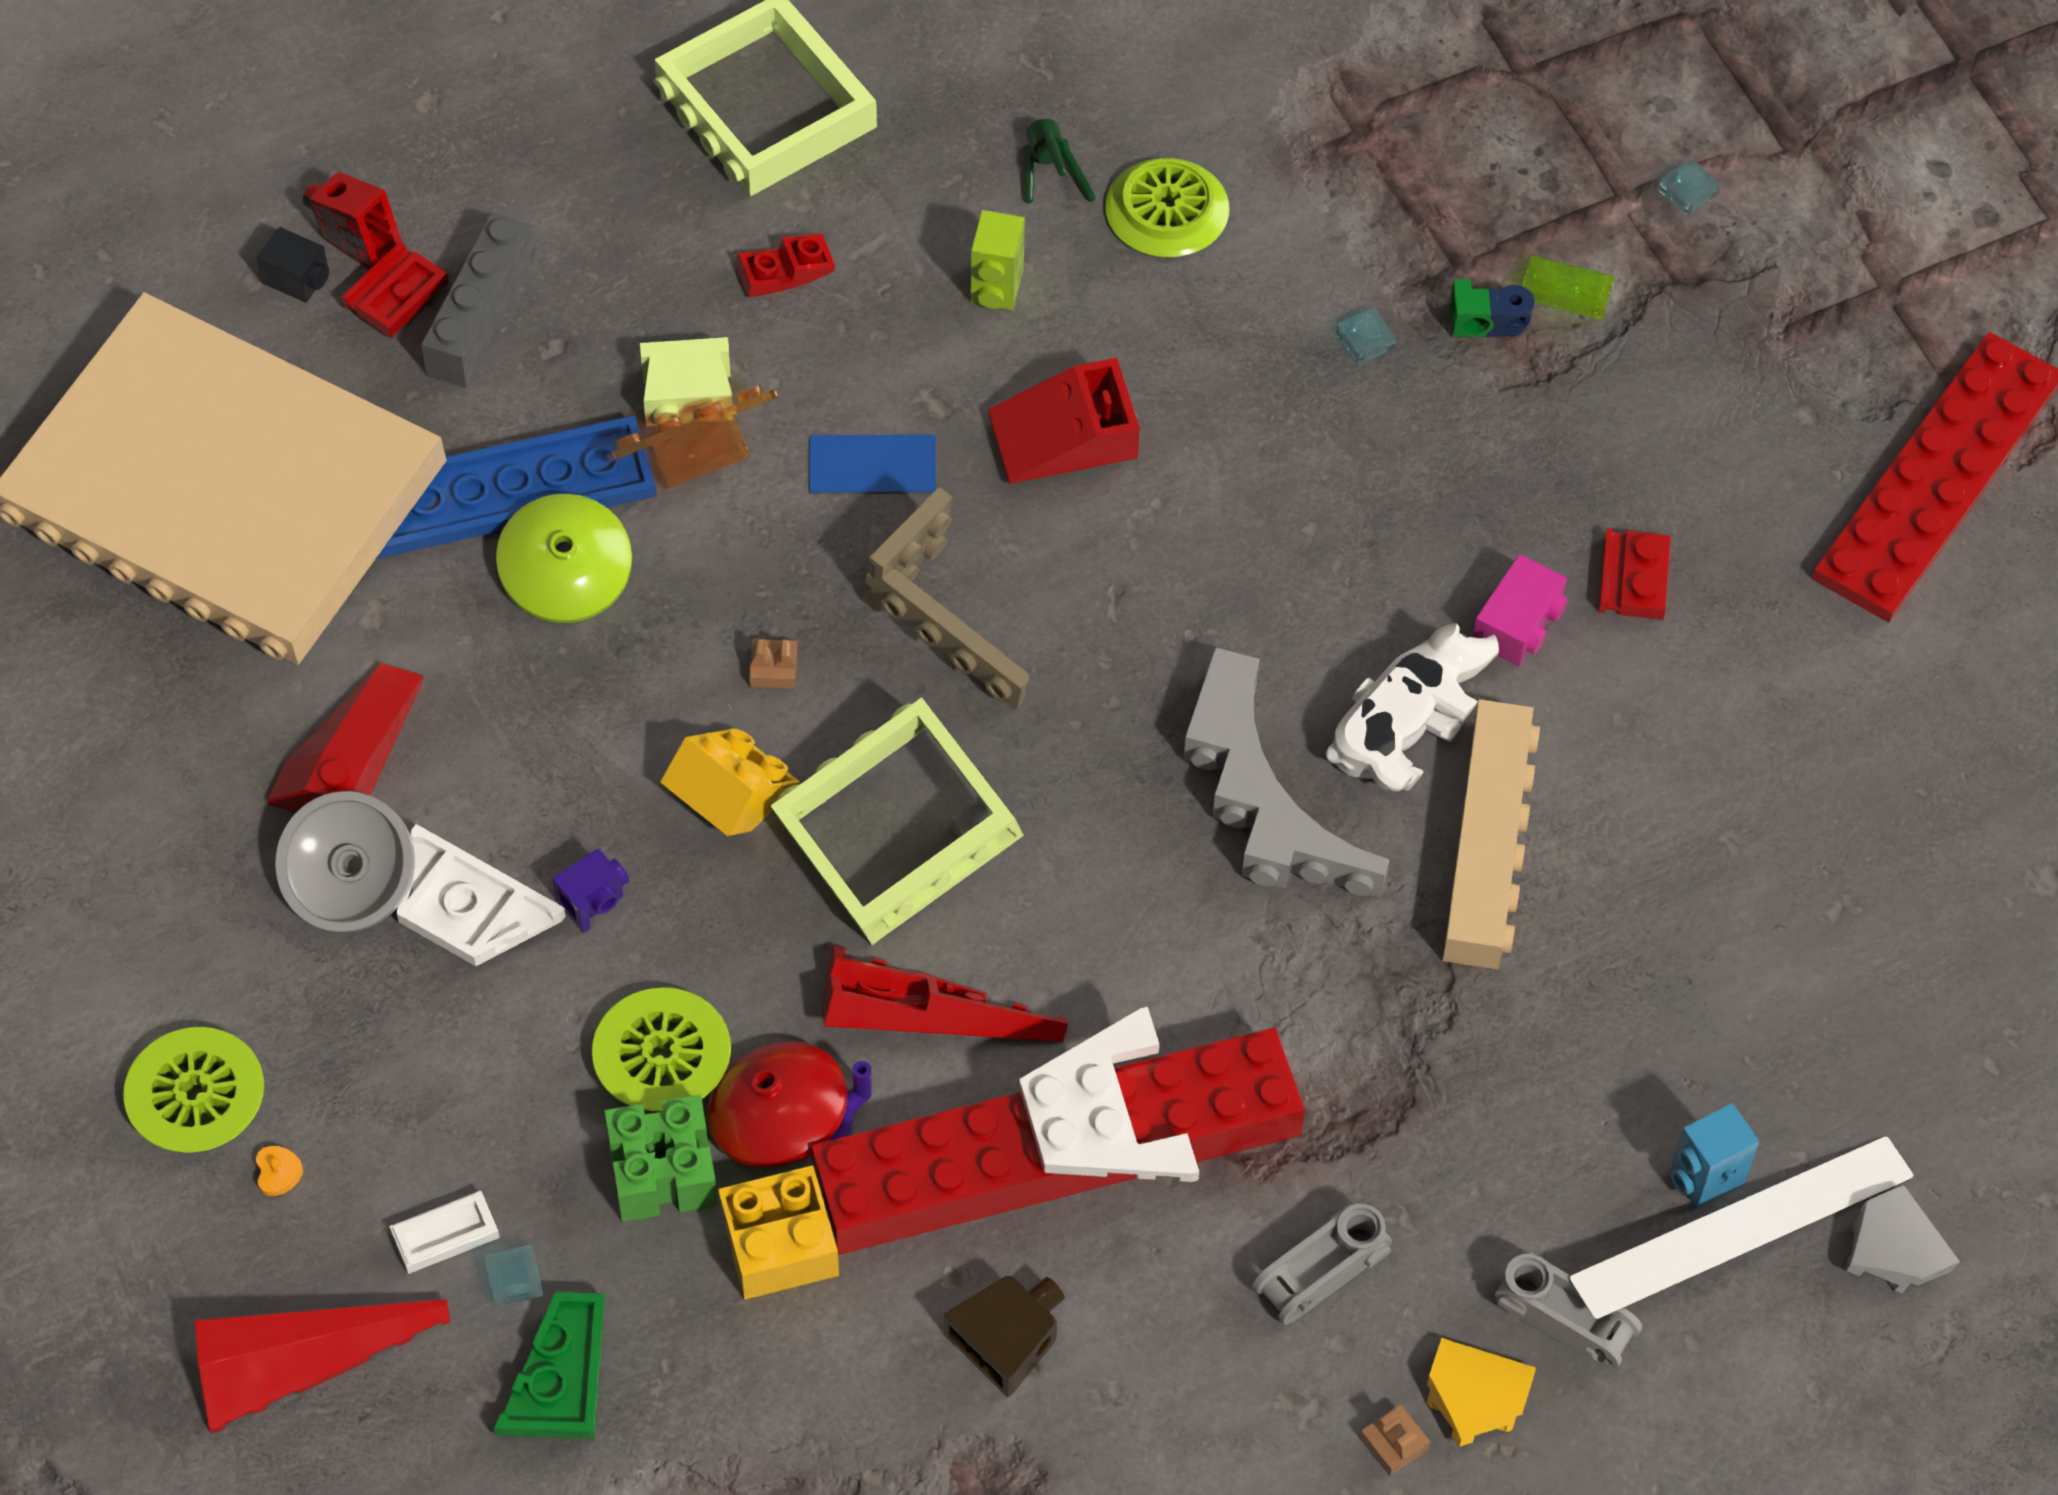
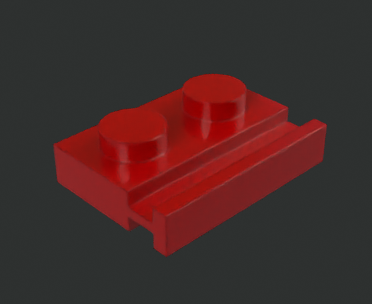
M399 241L342 295L343 305L348 310L352 308L358 312L360 318L392 338L449 283L448 274L416 251L412 253L406 249L405 244Z
M1612 528L1606 529L1598 612L1605 613L1606 610L1619 611L1618 615L1664 619L1671 535L1629 530L1626 531V534L1614 533Z

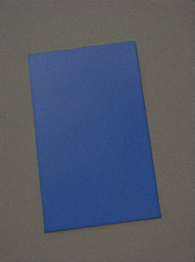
M810 435V493L934 492L936 490L935 435Z

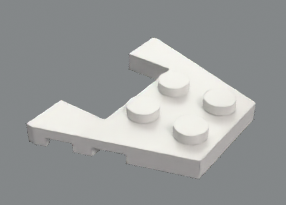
M1148 1007L1140 1008L1020 1078V1092L1044 1173L1107 1177V1173L1136 1174L1137 1179L1155 1180L1156 1176L1180 1177V1181L1183 1182L1199 1180V1169L1187 1133L1144 1144L1137 1143L1113 1063L1159 1053V1041Z

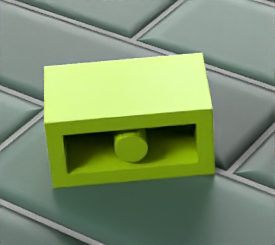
M982 210L971 250V303L980 304L991 309H1014L1024 270L1025 217Z

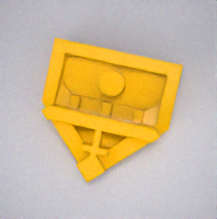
M1441 1338L1427 1381V1386L1430 1388L1427 1404L1431 1409L1439 1410L1453 1428L1451 1436L1459 1447L1473 1443L1476 1435L1495 1429L1504 1432L1513 1430L1516 1416H1520L1523 1413L1536 1367Z

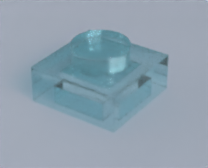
M1690 158L1662 177L1658 190L1688 216L1716 197L1721 184Z
M1375 307L1337 323L1336 334L1357 365L1396 348L1397 338Z
M532 1244L484 1255L495 1307L543 1296Z

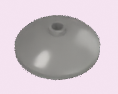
M352 791L333 792L320 796L296 812L282 832L275 859L277 882L290 908L311 925L328 931L344 933L370 928L390 916L406 896L415 868L413 842L400 816L379 799ZM358 857L361 863L360 869L356 873L351 874L348 871V863L352 858Z

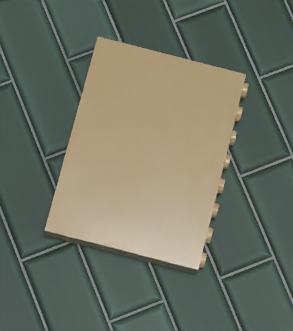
M143 292L0 477V518L13 527L22 525L34 531L43 542L51 546L60 544L70 549L79 560L86 564L93 565L97 563L109 569L114 577L126 584H130L133 581L145 587L154 598L161 602L168 603L172 601L184 607L190 616L201 622H206L208 619L220 625L229 636L238 641L247 639L259 645L273 659L282 660L285 658L299 665L447 460L440 436Z

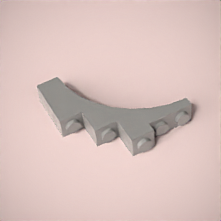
M1216 647L1185 737L1183 761L1191 762L1200 769L1222 771L1214 796L1212 818L1221 820L1224 824L1233 828L1247 827L1252 829L1244 853L1242 877L1249 878L1254 883L1264 887L1278 886L1287 889L1292 873L1301 876L1311 883L1321 884L1325 882L1346 888L1355 895H1372L1381 898L1386 884L1390 860L1354 847L1321 827L1296 805L1280 785L1263 754L1254 721V695L1260 659Z

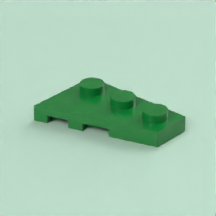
M554 1293L532 1342L533 1348L522 1372L518 1373L508 1404L504 1412L500 1413L494 1427L495 1436L595 1439L606 1305L605 1293Z

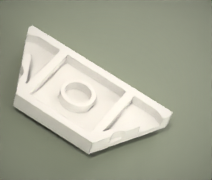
M415 824L412 828L411 839L415 853V868L410 888L397 910L398 921L402 925L472 965L478 966L555 926L566 917L565 909L561 905L421 826Z

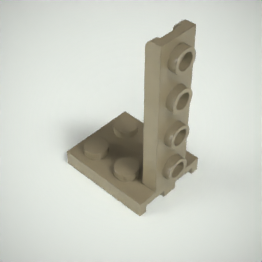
M938 487L869 557V562L875 568L866 574L865 583L870 586V589L863 595L862 600L875 610L882 605L883 609L895 619L904 620L915 629L917 635L924 643L932 647L937 646L950 657L952 663L965 674L971 673L984 683L988 692L995 699L1001 702L1007 701L1017 709L1024 702L1026 687L1029 683V674L913 583L919 572L918 567L927 558L934 560L938 557L948 542L945 536L947 528L952 522L950 511L953 497L941 487Z

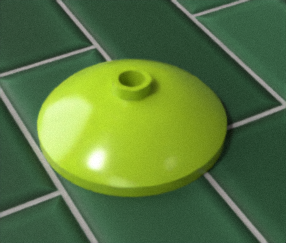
M553 494L529 502L509 519L498 541L496 563L499 579L505 592L519 608L531 616L544 621L575 623L602 613L619 598L630 576L632 552L625 528L619 519L604 505L581 495ZM561 542H567L572 546L565 553L557 551L555 547Z

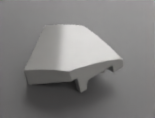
M1904 1185L1866 1201L1861 1208L1859 1216L1851 1224L1854 1239L1852 1254L1847 1259L1846 1271L1861 1276L1864 1271L1889 1281L1894 1291L1901 1294L1911 1283L1918 1286L1949 1274L1960 1263Z

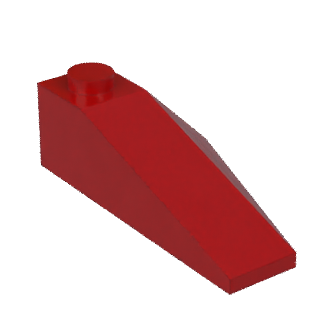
M380 663L285 762L267 799L268 804L292 812H298L310 801L333 792L352 791L370 796L424 681L423 675Z

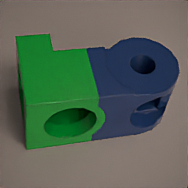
M1454 279L1449 299L1452 337L1521 335L1526 332L1530 325L1535 303L1533 294L1527 288L1520 285H1509L1501 290L1472 289L1471 279Z

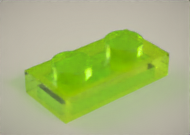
M1531 255L1522 286L1533 294L1535 303L1603 320L1615 276Z

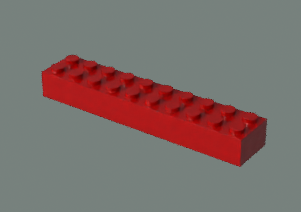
M1276 1027L1114 1068L1138 1144L1187 1133L1197 1163L1302 1135L1305 1108ZM1021 1092L811 1145L812 1164L831 1225L838 1255L1137 1178L1136 1174L1107 1173V1177L1044 1173Z

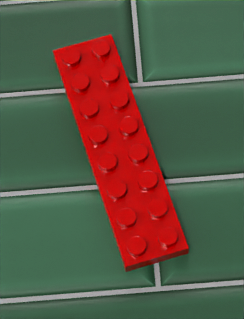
M1988 332L1816 566L1812 580L1890 623L2058 389V368Z

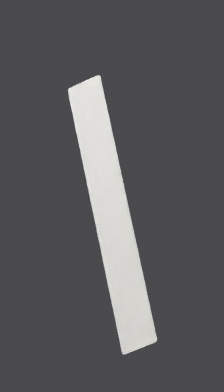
M1882 1137L1570 1276V1280L1593 1317L1598 1319L1909 1180L1913 1177V1173L1890 1139Z

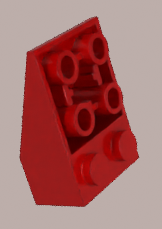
M1117 357L1073 366L988 409V415L1009 484L1138 459L1140 427Z

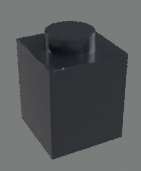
M280 226L256 257L262 284L305 303L315 290H320L325 285L329 276L324 246Z

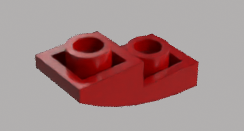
M823 233L783 237L779 249L738 253L735 263L747 297L776 293L810 283L834 272L836 267Z

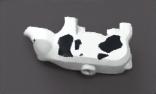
M1457 623L1449 624L1438 628L1428 640L1397 657L1375 682L1367 678L1353 696V700L1356 703L1346 713L1336 728L1333 743L1326 751L1328 761L1336 764L1341 771L1349 776L1373 778L1376 784L1385 791L1388 789L1391 791H1401L1402 789L1409 791L1420 779L1424 771L1413 767V763L1406 758L1402 751L1414 745L1426 730L1449 742H1452L1462 731L1466 724L1465 719L1477 706L1478 701L1467 696L1458 683L1473 678L1498 655L1499 646L1496 636L1493 634L1487 638L1470 637L1459 633L1460 628Z

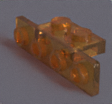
M760 385L737 394L739 403L723 409L721 401L696 410L698 419L682 424L679 416L655 426L658 434L642 440L639 432L614 441L617 450L606 454L607 459L611 463L650 448L665 489L750 457L734 415L778 398L777 391L774 389L764 393Z

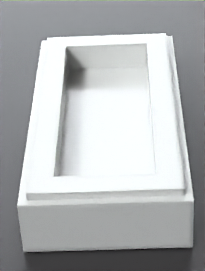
M481 1191L389 1226L408 1274L500 1238L496 1224Z

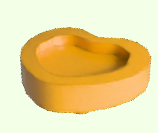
M268 1146L261 1149L256 1156L257 1167L261 1172L258 1178V1186L262 1194L266 1196L285 1194L299 1182L303 1175L300 1159L286 1148Z

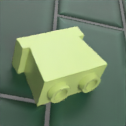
M728 337L640 343L643 383H646L644 395L646 426L659 425L671 427L685 423L703 422L715 424L721 421L734 420L733 398L727 378L731 377Z

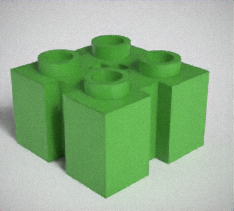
M701 1094L663 1100L664 1112L645 1114L643 1104L605 1110L622 1222L660 1216V1204L678 1202L679 1212L718 1206L716 1181L710 1146H708Z

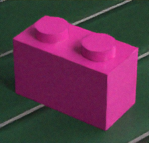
M1519 554L1477 616L1473 637L1487 638L1494 634L1499 646L1497 656L1520 667L1529 652L1535 655L1541 648L1547 635L1545 627L1549 621L1557 622L1562 616L1569 598L1564 596L1567 577Z

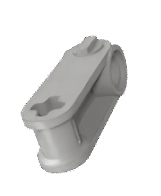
M1361 1203L1348 1204L1329 1218V1222L1264 1269L1253 1282L1252 1288L1257 1294L1264 1293L1280 1312L1279 1319L1284 1325L1296 1321L1367 1267H1373L1391 1253L1392 1238L1385 1231V1219L1373 1206ZM1362 1230L1367 1232L1371 1239L1357 1241L1351 1238L1349 1233Z
M1532 1252L1521 1253L1508 1263L1502 1282L1495 1292L1498 1306L1598 1366L1608 1370H1616L1622 1363L1621 1353L1631 1338L1637 1337L1642 1331L1640 1320L1624 1307L1601 1318H1594L1571 1282L1570 1275ZM1527 1280L1534 1284L1537 1290H1522L1517 1286L1516 1281ZM1611 1334H1614L1612 1339L1608 1340Z

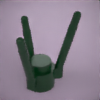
M1040 119L1030 124L1026 131L1029 144L1022 147L1025 159L1024 189L1026 203L1033 202L1034 160L1038 159L1043 164L1054 163L1058 174L1065 176L1066 169L1061 156L1065 159L1087 199L1091 202L1094 201L1096 198L1074 158L1068 140L1062 138L1058 123L1052 119Z

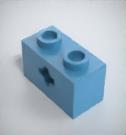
M1733 1103L1683 1128L1671 1167V1178L1679 1193L1683 1196L1688 1195L1696 1208L1746 1183L1760 1141Z

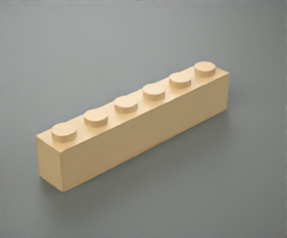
M1479 699L1442 961L1499 969L1502 952L1511 953L1515 925L1506 924L1507 913H1516L1520 885L1511 884L1513 871L1521 872L1525 851L1524 844H1517L1518 831H1527L1530 805L1522 804L1523 792L1531 793L1535 773V765L1527 764L1528 752H1537L1540 726L1532 725L1534 707Z

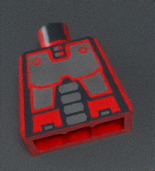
M339 172L334 174L322 186L314 183L305 190L303 204L305 207L313 210L321 235L325 241L366 269L370 270L399 241L402 242L386 191L382 188Z

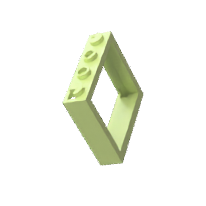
M765 0L655 59L656 78L653 82L660 89L661 99L665 102L669 100L677 110L682 124L687 129L693 128L700 137L701 144L707 154L711 157L716 156L723 164L725 173L730 181L736 180L750 197L877 128L876 100L789 0ZM774 31L840 109L752 156L686 78Z
M922 697L913 704H906L897 709L892 715L891 720L877 730H871L862 734L855 741L852 748L838 758H830L823 762L813 776L800 785H793L781 793L778 801L771 805L781 824L871 945L875 944L1024 836L1014 816ZM927 729L991 812V815L863 907L799 820Z

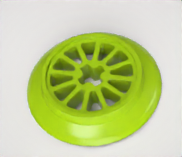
M1154 158L1127 168L1110 186L1105 203L1106 216L1115 234L1133 249L1157 257H1181L1206 248L1220 236L1229 217L1228 196L1219 180L1200 165L1177 158ZM1158 178H1165L1166 182L1162 184ZM1171 178L1178 179L1175 184L1171 183ZM1167 199H1168L1169 202H1170V204H1171V205H1174V206H1172V207H1167V206H1166V203H1165V202H1161V200H1167ZM1163 222L1165 226H1159L1157 224ZM1170 223H1176L1177 226L1172 227Z
M650 988L633 993L620 1000L604 1015L595 1031L592 1042L594 1069L606 1090L619 1101L629 1106L643 1104L645 1111L664 1112L663 1100L700 1094L701 1099L707 1096L723 1078L731 1055L729 1031L718 1011L696 994L676 988ZM662 1021L661 1030H655L651 1022ZM670 1022L679 1023L673 1031L668 1032ZM641 1026L645 1027L648 1035H643L637 1029ZM688 1030L693 1032V1034L683 1037ZM630 1039L636 1044H625V1042ZM697 1045H702L703 1047L701 1050L691 1048ZM658 1046L660 1049L666 1050L670 1047V1057L667 1059L662 1055L654 1057L653 1048ZM622 1057L632 1058L626 1062L621 1061ZM687 1062L699 1063V1065L695 1068ZM640 1070L635 1077L630 1075V1073ZM675 1070H678L687 1078L683 1081L679 1080ZM655 1073L654 1084H644ZM667 1074L673 1085L661 1086L662 1076Z
M209 1027L179 1029L153 1041L134 1060L124 1083V1106L127 1116L136 1131L154 1145L166 1150L183 1153L206 1151L234 1139L251 1123L262 1102L264 1077L256 1055L238 1037L223 1030ZM198 1060L204 1061L201 1069L196 1071L195 1062ZM188 1062V1072H182L178 1066ZM216 1064L221 1066L219 1069L211 1073ZM171 1072L176 1079L172 1080L164 1076ZM229 1077L234 1078L233 1081L224 1082ZM195 1085H200L203 1092L197 1094L196 1100H188L187 1093L192 1092ZM158 1088L166 1090L164 1092L155 1093L156 1089ZM235 1094L234 1098L232 1099L224 1097L226 1095ZM166 1105L161 1110H156L157 1106ZM212 1106L225 1109L226 1112L223 1115H219ZM206 1113L212 1122L202 1125L201 1114ZM179 1114L174 1123L169 1122L170 1119ZM194 1115L195 1125L193 1127H185L190 1116Z

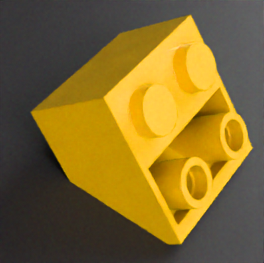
M733 728L685 737L660 783L726 836H732L752 831L773 811L771 805L778 801L781 793L793 785H799L800 781L787 772L788 766L783 761L774 756L766 755L754 745L755 741L750 735L742 730Z
M813 1165L718 1189L731 1253L744 1300L839 1276L838 1250Z

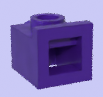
M599 848L552 878L556 902L564 907L566 914L582 933L590 929L589 919L596 914H605L616 906L619 899L623 897L622 886L629 883V877L623 866L616 859L609 861Z

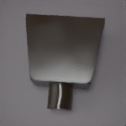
M1005 1276L944 1314V1336L1008 1398L1054 1344L1057 1338V1321L1050 1311L1065 1299L1060 1287L1049 1277L1043 1278L1030 1291H1027L1013 1276Z

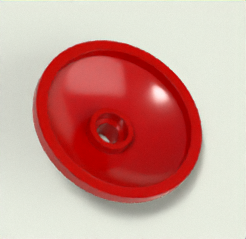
M784 1041L758 1047L735 1060L727 1068L718 1085L711 1091L707 1104L708 1128L721 1151L729 1158L743 1165L757 1168H774L798 1162L812 1154L811 1145L828 1141L839 1128L848 1104L846 1080L836 1061L828 1053L811 1044Z

